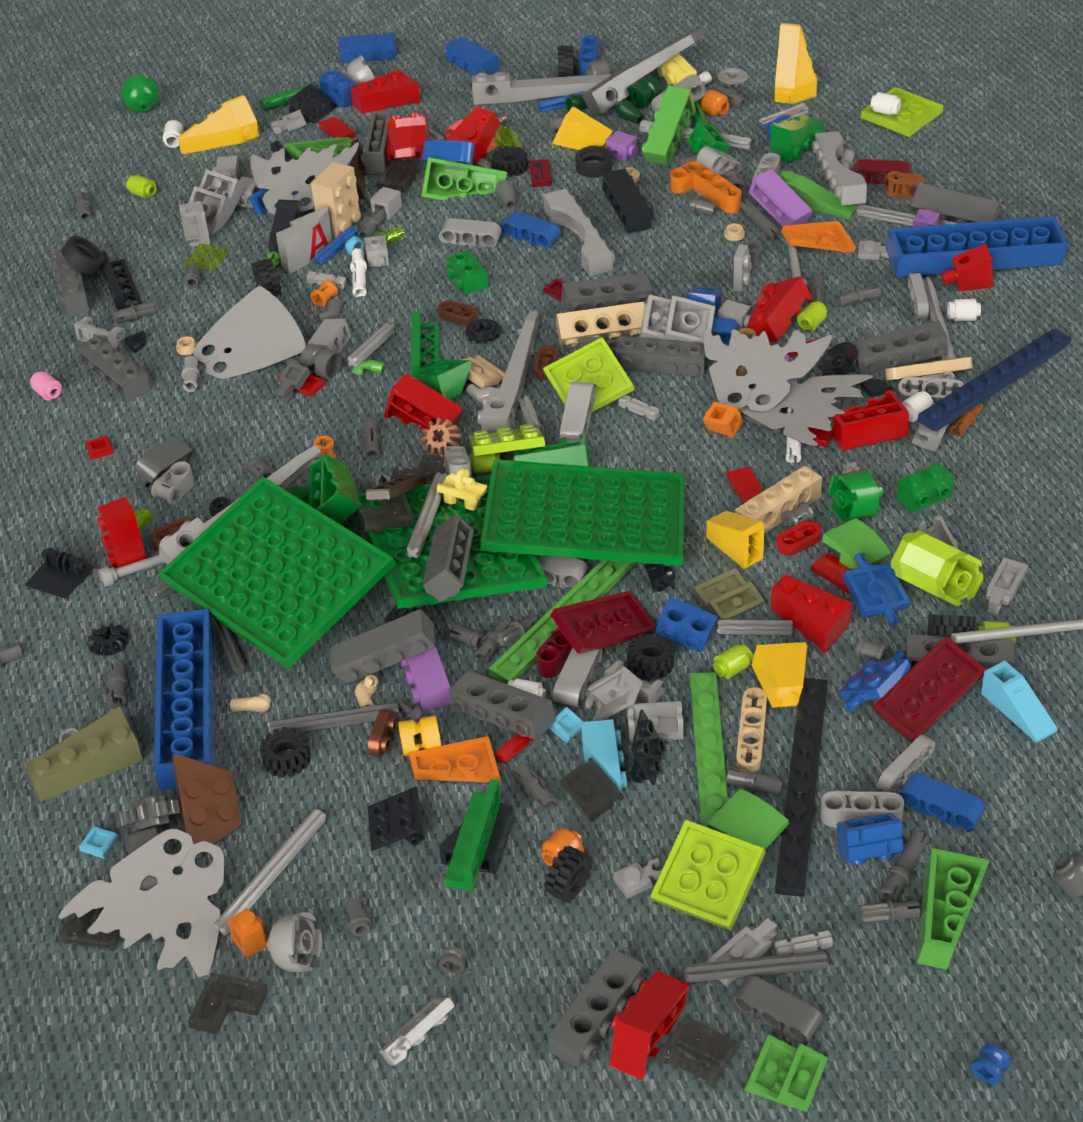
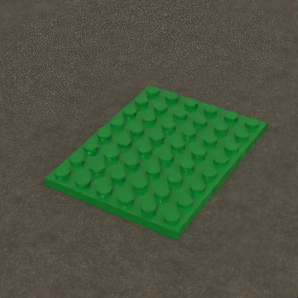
M494 459L480 551L682 566L685 474Z
M491 476L473 478L475 482L487 485V492L481 497L480 506L474 511L465 508L464 499H460L456 504H449L444 502V497L442 496L418 558L413 556L409 558L406 548L432 484L419 486L391 499L367 500L366 492L358 493L362 506L356 512L369 543L393 557L396 563L384 575V578L398 609L440 603L434 596H430L422 585L434 531L456 513L474 531L463 587L460 588L454 597H448L442 602L461 601L468 598L487 597L502 593L510 594L515 591L547 587V577L535 555L480 551Z
M262 477L157 575L162 582L199 608L209 609V613L213 618L288 670L396 563L390 555L267 478Z

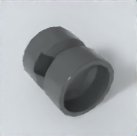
M312 343L303 349L300 356V365L308 367L311 374H317L328 380H331L340 371L342 364L340 353Z

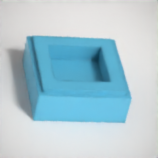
M566 707L556 716V721L549 729L560 739L568 743L581 732V722L584 721Z
M93 826L79 848L82 852L105 859L119 837L117 833Z

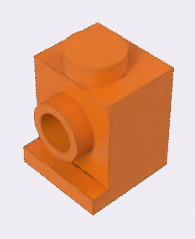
M713 402L703 418L707 429L727 435L730 438L736 435L744 422L737 407Z
M247 908L227 919L232 939L246 958L267 947L268 936L265 934L267 929L260 916L255 917V914Z

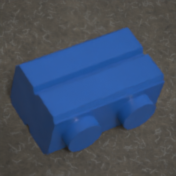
M892 813L836 823L839 853L851 864H864L868 858L874 857L890 859L893 857V854L903 851L901 821Z

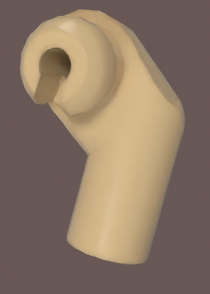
M260 694L258 697L236 698L230 701V708L232 712H265L270 708L271 699L266 694Z

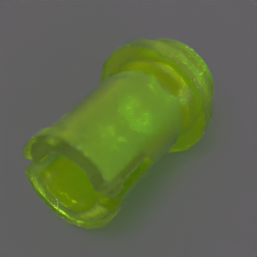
M397 226L387 232L381 231L378 236L385 235L386 245L389 247L392 242L404 238V231L400 226Z
M146 508L135 511L140 531L146 524L151 523L153 516Z

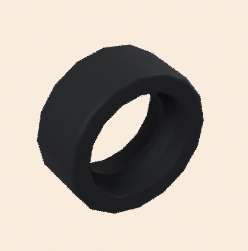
M601 146L584 147L575 154V170L583 177H602L603 172L612 170V153ZM599 160L601 162L587 163L586 161Z
M80 236L70 237L61 251L67 263L85 274L96 273L104 261V256L100 249L89 240Z

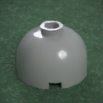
M362 55L350 62L347 68L349 79L356 82L357 85L375 78Z
M309 912L292 913L283 916L274 923L267 939V948L277 966L288 972L312 971L314 968L309 967L312 957L315 954L319 958L321 953V930L315 929L312 921L317 920ZM310 953L305 962L297 963V954Z

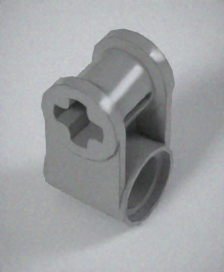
M183 461L174 463L154 482L151 489L152 496L157 499L163 498L174 506L194 486L195 482L190 465Z

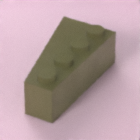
M120 706L29 761L25 766L32 786L41 802L143 761L138 741Z

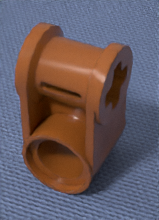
M898 171L889 172L887 174L888 187L885 189V194L893 198L913 200L917 189L913 188V186L918 187L919 183L926 184L925 178L919 174H908Z

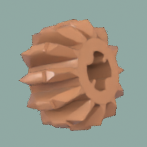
M437 418L436 425L430 421L428 423L430 429H423V432L427 435L421 438V441L426 443L424 450L430 451V455L433 457L439 454L441 458H444V448L460 446L455 442L461 439V435L456 433L459 428L456 425H452V422L448 419L443 422L441 418ZM440 435H443V436H442V438H443V441H442V442H439V441H440V438H439Z

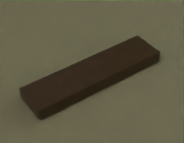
M358 140L351 141V147H352L355 143H357V142H359V141H358ZM360 143L355 155L351 159V167H354L359 199H365L364 166L361 164L363 151Z
M403 475L370 488L366 491L367 500L391 499L426 484V475Z

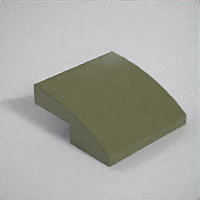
M736 568L695 586L692 591L695 597L712 614L718 616L717 620L733 619L765 603V600L753 583H746Z

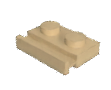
M477 355L476 359L472 357L462 359L471 360L472 366L467 379L475 383L477 387L481 389L499 385L500 381H503L505 372L481 356Z

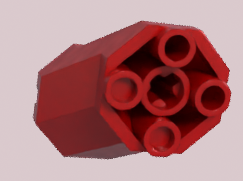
M420 113L408 114L409 118H401V116L389 117L390 121L387 122L386 148L388 161H395V158H400V161L422 158L424 141L428 140L429 136L427 117L420 115Z

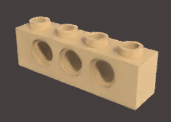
M644 302L557 314L556 326L560 345H566V347H575L579 345L580 337H603V339L609 338V340H619V336L631 335V337H639L645 306ZM626 320L629 325L622 326L618 321ZM605 323L608 328L600 329L597 324ZM583 326L586 331L578 332L575 327Z
M803 466L736 508L735 513L762 521L764 523V533L782 522L781 515L784 512L794 510L801 502H806L810 505L821 498L822 476L807 466Z

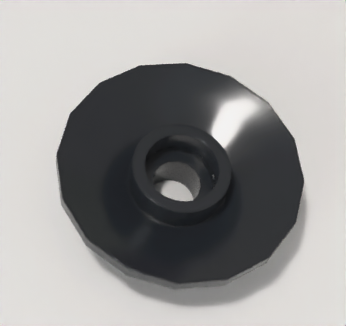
M842 342L829 349L819 364L822 376L848 374L858 359L856 346L850 342Z

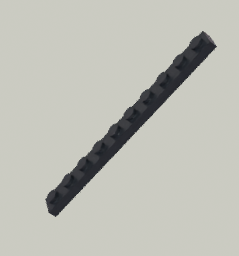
M804 678L803 688L798 701L784 817L788 819L789 825L782 831L775 894L804 897L828 680Z

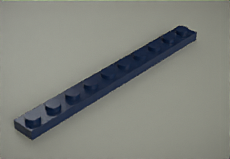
M1052 329L920 412L917 422L937 432L1062 351L1071 343L1072 338L1059 330Z

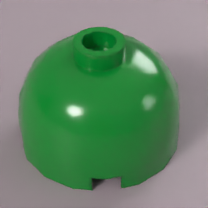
M144 75L132 76L124 82L123 88H120L124 104L134 112H147L157 105L159 91L157 83L152 77L149 79L145 78Z

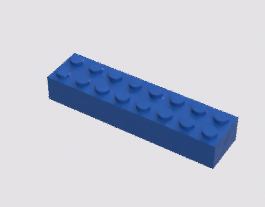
M1056 216L891 228L888 233L886 251L895 277H905L909 273L930 275L941 274L943 271L953 269L952 258L955 255L985 244L992 257L993 270L1063 264L1068 243Z
M209 609L157 615L154 771L159 790L177 788L172 763L173 755H181L214 766V640Z

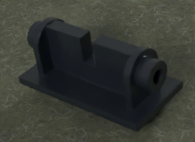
M644 564L646 572L649 574L648 577L652 589H655L657 592L664 591L665 587L668 586L675 589L673 580L676 579V576L671 566Z

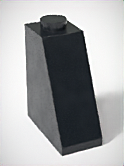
M278 200L268 244L270 253L277 252L279 254L276 233L291 227L290 222L301 217L299 200Z
M500 804L480 869L481 872L492 874L497 872L514 824L512 805ZM462 824L440 844L439 851L441 864L443 865L450 864Z

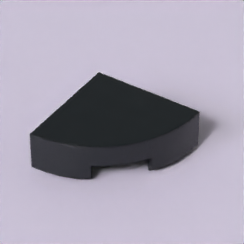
M140 331L124 338V341L135 354L146 345L147 339L145 332Z
M870 378L860 382V386L871 398L883 395L888 390L892 391V386L880 379Z

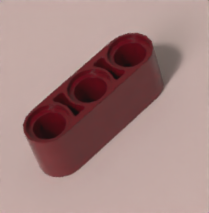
M859 159L853 164V172L861 174L868 185H888L887 174L892 171L912 174V166L906 161Z
M559 627L536 652L537 671L544 678L556 677L562 671L573 648Z

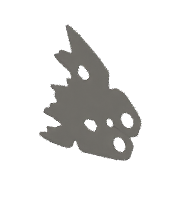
M359 142L355 143L351 148H345L334 158L332 157L337 144H333L319 153L307 148L298 160L291 159L289 162L285 161L284 148L275 152L270 160L251 155V169L257 187L269 189L263 197L267 210L271 214H275V204L279 199L300 201L305 197L310 198L311 202L306 206H300V211L312 209L314 207L311 184L305 183L307 178L315 175L316 178L332 162L348 165L358 149ZM273 167H281V172L276 175L272 174L271 169ZM293 191H298V192H299V193H298L297 195H295V196L292 195V192H293Z
M706 329L704 333V350L709 360H717L716 363L709 367V372L719 403L737 407L738 409L747 405L753 411L771 410L789 393L791 386L787 380L805 376L825 352L833 336L828 335L807 344L805 334L795 330L787 345L780 347L779 344L770 345L765 331L760 336L748 339L745 334L732 330L729 346H726L722 343L719 335L713 336L710 330ZM797 352L798 356L794 361L788 362L785 360L787 353ZM739 366L746 367L747 374L745 376L736 375V370ZM750 384H756V388L752 390L748 388ZM737 392L742 395V399L737 403H730L727 400L728 395ZM761 394H766L770 397V401L765 405L756 403V398Z
M873 376L811 377L802 384H798L795 380H787L791 386L789 393L771 410L753 411L747 406L739 410L771 429L786 427L783 434L791 439L817 446L818 443L813 440L817 436L809 432L808 427L831 431V421L828 417L845 413L831 405L837 402L834 398L863 397L861 390L851 386L873 378ZM825 387L836 388L832 393H823L821 391ZM761 394L756 398V401L760 402L761 405H765L770 401V397L766 394ZM789 407L793 410V413L784 414L779 411L781 408Z
M178 829L166 830L115 864L110 869L111 883L102 880L91 882L64 907L59 915L60 919L72 913H76L78 917H81L92 909L104 907L97 920L88 929L87 932L89 934H96L98 932L110 933L119 929L120 936L125 939L124 949L148 933L152 935L154 940L164 937L165 945L157 964V970L165 967L173 968L184 957H187L198 978L208 975L213 963L219 929L214 926V923L220 918V909L214 906L207 897L217 893L223 884V852L218 846L206 841L193 845L191 836ZM167 840H179L182 844L181 850L174 855L167 854L163 848ZM201 852H209L213 856V862L207 868H200L195 864V857ZM181 866L183 872L180 875H175L173 873L174 867ZM148 875L157 878L156 886L148 891L140 890L143 879ZM189 922L192 929L189 938L182 939L176 935V930L180 923Z

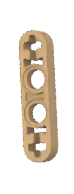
M962 357L885 369L886 380L973 368L972 357Z
M753 687L747 689L742 699L736 765L738 769L750 772L760 769L767 696L761 688ZM753 698H758L757 708L752 707ZM750 717L758 718L760 721L758 723L751 724L748 723L746 719ZM753 737L758 741L754 744H748L744 742V739ZM747 752L752 753L751 763L746 762Z

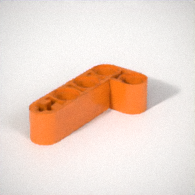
M692 161L671 170L670 190L672 192L680 194L695 189L727 213H738L741 211L742 191L699 162Z

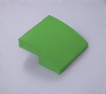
M857 518L823 535L822 542L840 552L839 562L852 570L859 568L854 559L859 553L860 555L864 553L868 563L873 565L891 556L890 550L882 539Z
M740 788L706 824L707 828L762 847L765 850L789 825V821L771 805Z
M768 1034L744 1090L795 1109L807 1111L828 1057L801 1043L797 1048H794Z

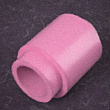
M36 372L31 377L32 389L45 400L55 399L61 394V383L47 372Z

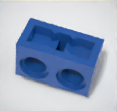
M329 70L319 76L320 90L330 100L342 108L353 104L351 87L356 86V82L335 70Z
M695 287L689 292V295L685 296V299L715 306V316L721 307L722 289Z
M669 597L659 617L655 634L686 646L689 649L703 652L714 630L718 616Z

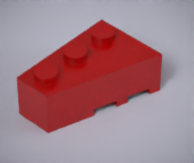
M400 69L351 87L353 106L362 114L386 110L387 107L392 106L402 107L403 104L420 103L419 85Z
M476 106L444 141H465L475 144L473 165L478 159H483L501 123L493 111Z
M798 276L774 284L768 283L761 288L747 324L749 329L755 331L756 336H760L765 331L769 343L778 341L791 324L790 319L794 313L799 314L802 310L800 306L804 300L809 301L812 297L802 277Z
M406 373L391 388L384 417L390 419L393 416L401 419L403 424L413 423L421 426V430H429L430 426L428 423L431 421L436 425L437 418H441L443 422L448 419L452 422V425H457L463 408Z
M891 390L886 391L885 396L877 400L874 397L868 399V404L864 406L854 405L843 410L845 413L833 416V439L841 450H852L855 447L875 445L878 442L897 440L908 436L909 411Z
M123 497L97 507L99 515L97 523L101 530L102 543L107 552L106 557L109 565L119 568L146 559L135 511L127 498Z
M784 574L771 589V610L783 620H792L793 626L803 634V637L816 644L824 654H826L851 623V602Z
M657 970L649 980L645 979L638 994L636 996L632 995L622 1013L618 1012L614 1017L612 1030L615 1031L609 1066L638 1079H644L647 1073L646 1066L649 1056L656 1058L660 1049L655 1048L656 1044L664 1034H670L686 1006L689 990L688 983Z

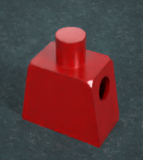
M986 244L955 255L952 258L953 269L941 272L943 284L955 282L959 292L994 288L992 257Z

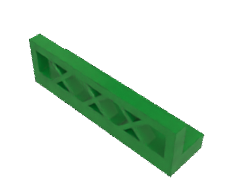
M420 311L411 312V370L414 373L439 361V323L422 324ZM435 329V331L429 335H426L422 332V330ZM428 341L434 344L429 349L422 345ZM427 355L434 357V359H432L429 362L423 360V358Z
M490 779L486 793L473 791L445 876V887L474 891L501 804L499 780Z

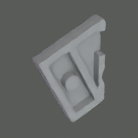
M739 244L734 255V291L742 292L744 285H748L750 281L752 264L747 245Z

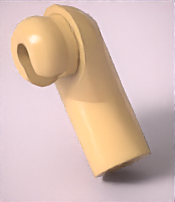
M367 675L355 689V696L360 708L374 706L370 697L376 691L379 683L378 678L374 675Z

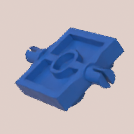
M860 553L857 554L854 559L859 568L845 571L842 579L862 617L883 614L891 627L896 626L900 621L894 611L908 609L911 604L898 577L895 576L890 563L883 565L869 564L864 553H861V555Z
M899 650L890 659L883 661L873 659L865 662L861 666L862 669L856 675L850 677L846 681V685L839 691L841 697L848 700L845 703V708L850 712H854L861 703L867 700L881 699L912 668L906 659L905 653Z

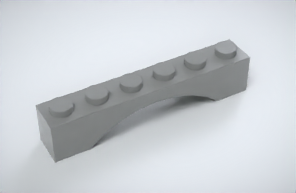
M840 132L816 133L815 141L812 142L813 153H816L817 161L821 163L822 171H825L826 179L830 181L831 189H834L835 198L839 199L841 205L866 203L867 183L863 176L845 168L839 163L843 152V138Z
M567 189L543 194L544 212L550 221L571 229L582 239L584 245L581 249L582 266L587 274L593 276L612 271L613 263H615L613 251L608 249L605 240L599 236L598 230L591 225L589 217L584 215L582 207L576 204L574 196L570 195Z

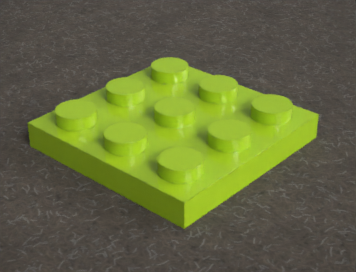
M894 87L886 94L895 95L901 99V107L898 114L887 115L874 112L870 104L861 111V118L910 137L943 113L944 105Z
M603 337L543 368L546 377L564 406L566 405L572 381L595 384L596 394L592 412L635 390L629 377Z
M533 424L520 425V429L511 430L510 427L497 428V432L488 433L487 430H479L473 432L474 435L469 436L474 456L545 446L543 434Z
M685 820L650 898L652 901L731 931L766 851L762 847Z

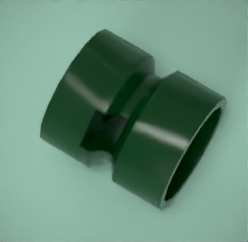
M646 75L627 89L629 92L627 100L631 101L639 109L644 108L662 93L660 82L654 76Z

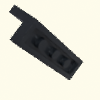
M102 251L104 261L100 267L117 310L131 307V304L125 305L128 299L137 301V303H133L134 306L143 304L125 259L110 262L106 252ZM122 265V268L119 271H115L112 269L113 267ZM119 277L127 278L124 282L117 281ZM124 288L131 289L128 294L122 293Z

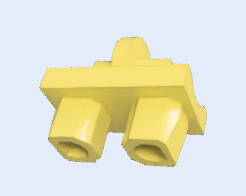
M462 468L457 474L451 473V475H447L445 481L437 485V492L443 493L445 503L456 504L460 499H464L465 508L474 511L480 506L481 497L487 492V485L477 483L475 479L469 478V471Z

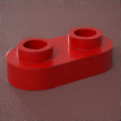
M805 521L780 533L777 536V550L785 555H794L817 544L821 540V527L815 522Z

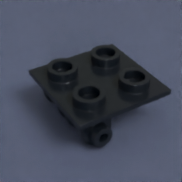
M311 83L286 101L291 105L289 113L300 110L302 115L314 124L338 107L337 104Z
M53 548L44 549L41 557L44 558L45 563L25 583V586L66 599L94 568V565L88 564L84 558H77L69 553L66 554L62 551L59 553Z
M640 709L631 746L634 764L630 775L636 783L643 782V779H649L651 784L655 785L657 775L661 772L660 760L662 754L665 753V742L656 732L652 720L648 719L643 709Z
M417 786L368 806L372 851L403 838L411 845L420 844L423 834L421 832L422 823Z

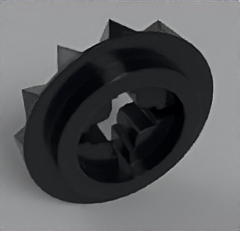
M491 319L474 320L465 328L469 341L475 340L476 344L480 341L486 344L487 340L494 342L495 337H499L500 332L499 324Z
M113 623L106 627L101 624L100 629H93L92 635L88 636L89 649L94 654L100 656H110L119 653L129 642L127 630H124L122 625L115 626ZM111 634L112 637H109V639L105 643L104 639H107V637Z

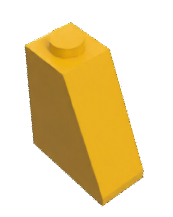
M572 107L565 116L552 144L579 150L588 146H601L607 149L606 139L611 136L613 131L577 108Z
M724 511L707 520L706 537L743 569L763 559L764 523L762 521L729 511Z
M806 642L756 646L751 665L772 708L798 705L804 682L807 654Z

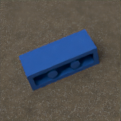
M395 34L340 37L339 51L341 63L352 62L360 55L363 56L365 61L396 59Z
M460 37L445 44L446 60L456 64L461 69L467 70L475 76L480 71H485L488 75L499 71L498 55L472 41Z

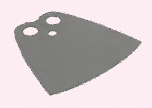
M258 286L215 323L196 345L193 354L199 362H203L206 365L205 372L207 374L225 379L252 372L295 356L303 351L306 344L298 325L288 310L273 294ZM213 345L215 351L211 355L205 356L202 354L203 347ZM227 347L232 349L230 353H225L224 350ZM218 362H225L227 367L223 372L217 373L213 370L214 365Z

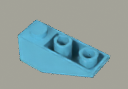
M1004 660L984 672L981 694L1031 739L1038 743L1057 732L1058 728L1025 678Z
M613 719L581 722L585 761L617 798H622V788H627L626 772H620V767H624L623 750L617 751V747L621 746L620 730H615Z

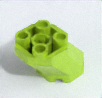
M919 530L914 533L908 532L903 536L890 562L891 568L895 570L896 577L955 606L962 605L963 603L959 601L967 598V600L974 598L983 581V573L979 572V566L982 567L981 560Z

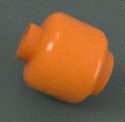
M709 90L700 98V106L703 112L714 117L724 115L729 109L727 96L718 91Z
M559 828L542 844V858L548 866H552L553 858L558 857V852L560 850L563 851V847H568V845L584 852L583 839L575 830Z

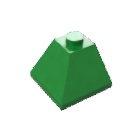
M442 359L410 374V376L453 401V397L462 393L472 363L471 360Z

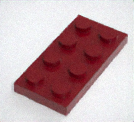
M631 590L555 608L550 615L577 654L628 642L634 637L638 639V635H643V637H646V634L652 635L657 627Z
M945 636L873 705L872 710L912 744L920 735H924L982 679L987 669Z

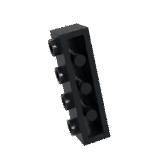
M625 168L603 172L602 191L627 233L651 229V220L654 219L653 210L651 207H648L646 198L642 197L639 187L634 184L633 177L629 176Z

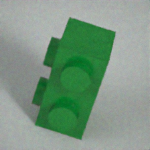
M699 121L687 141L692 147V151L696 154L705 146L725 153L730 148L729 143L714 125Z
M470 251L457 253L446 258V275L448 279H453L457 290H462L465 295L489 288L487 271Z
M940 463L902 477L898 483L897 500L910 513L950 498L954 476Z

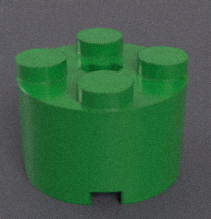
M868 469L839 474L832 477L829 482V497L833 496L835 503L831 504V508L842 522H848L854 518L861 520L877 516L879 498H882L883 490L880 484H876Z

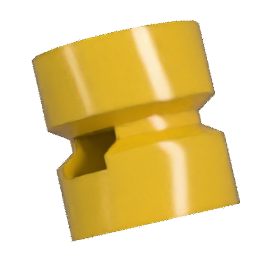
M436 715L422 717L417 723L413 719L398 722L404 756H408L409 752L419 751L420 749L441 746ZM420 733V739L413 737V735Z

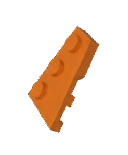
M839 221L783 225L782 235L788 244L792 246L839 252H855L856 245Z
M489 736L409 752L415 780L489 783L490 779L499 780V783H501Z

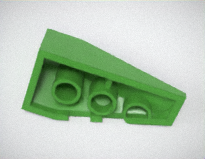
M349 137L292 142L287 143L286 149L298 160L307 148L319 153L323 149L337 144L332 157L334 158L345 148H351V141L353 140Z
M428 157L421 197L433 200H448V197L460 196V198H463L469 194L495 193L497 183L501 180H506L507 172Z
M782 171L779 175L814 211L845 219H850L856 212L857 207L855 205H841L839 199L835 198L834 193L802 175L791 171Z

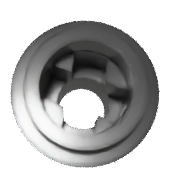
M509 180L499 181L495 189L496 195L506 209L515 207L517 203L514 184Z

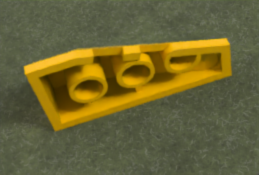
M781 23L775 82V102L795 104L817 95V76L814 73L812 60L806 48L807 44L801 25Z
M242 95L224 102L221 105L222 108L214 114L211 112L203 122L193 125L178 137L180 152L185 154L239 144L259 137L257 121L246 97Z

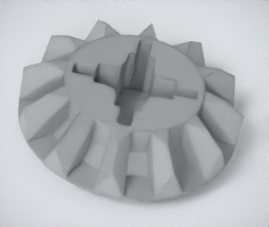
M728 68L718 74V83H721L722 86L728 85L729 88L731 86L737 88L738 85L744 86V83L748 81V74L739 68Z

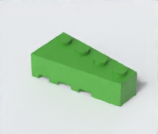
M668 85L666 92L662 94L661 106L655 112L654 124L650 126L649 137L642 146V154H644L647 162L669 165L677 151V141H682L684 128H688L691 123L689 117L694 116L696 113L690 89Z
M935 848L931 849L924 869L917 964L947 970L990 860Z

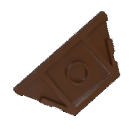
M173 755L172 763L184 832L191 836L193 845L202 841L215 845L242 825L233 774L230 771L181 755Z

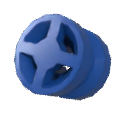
M986 1044L980 1050V1058H976L973 1061L971 1070L976 1077L991 1085H997L1002 1079V1071H1006L1011 1065V1059L1000 1047Z

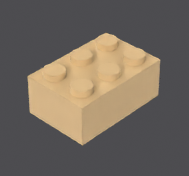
M332 162L311 182L315 211L324 207L328 208L332 237L337 238L355 222H359L361 212L359 211V196L357 194L354 167Z

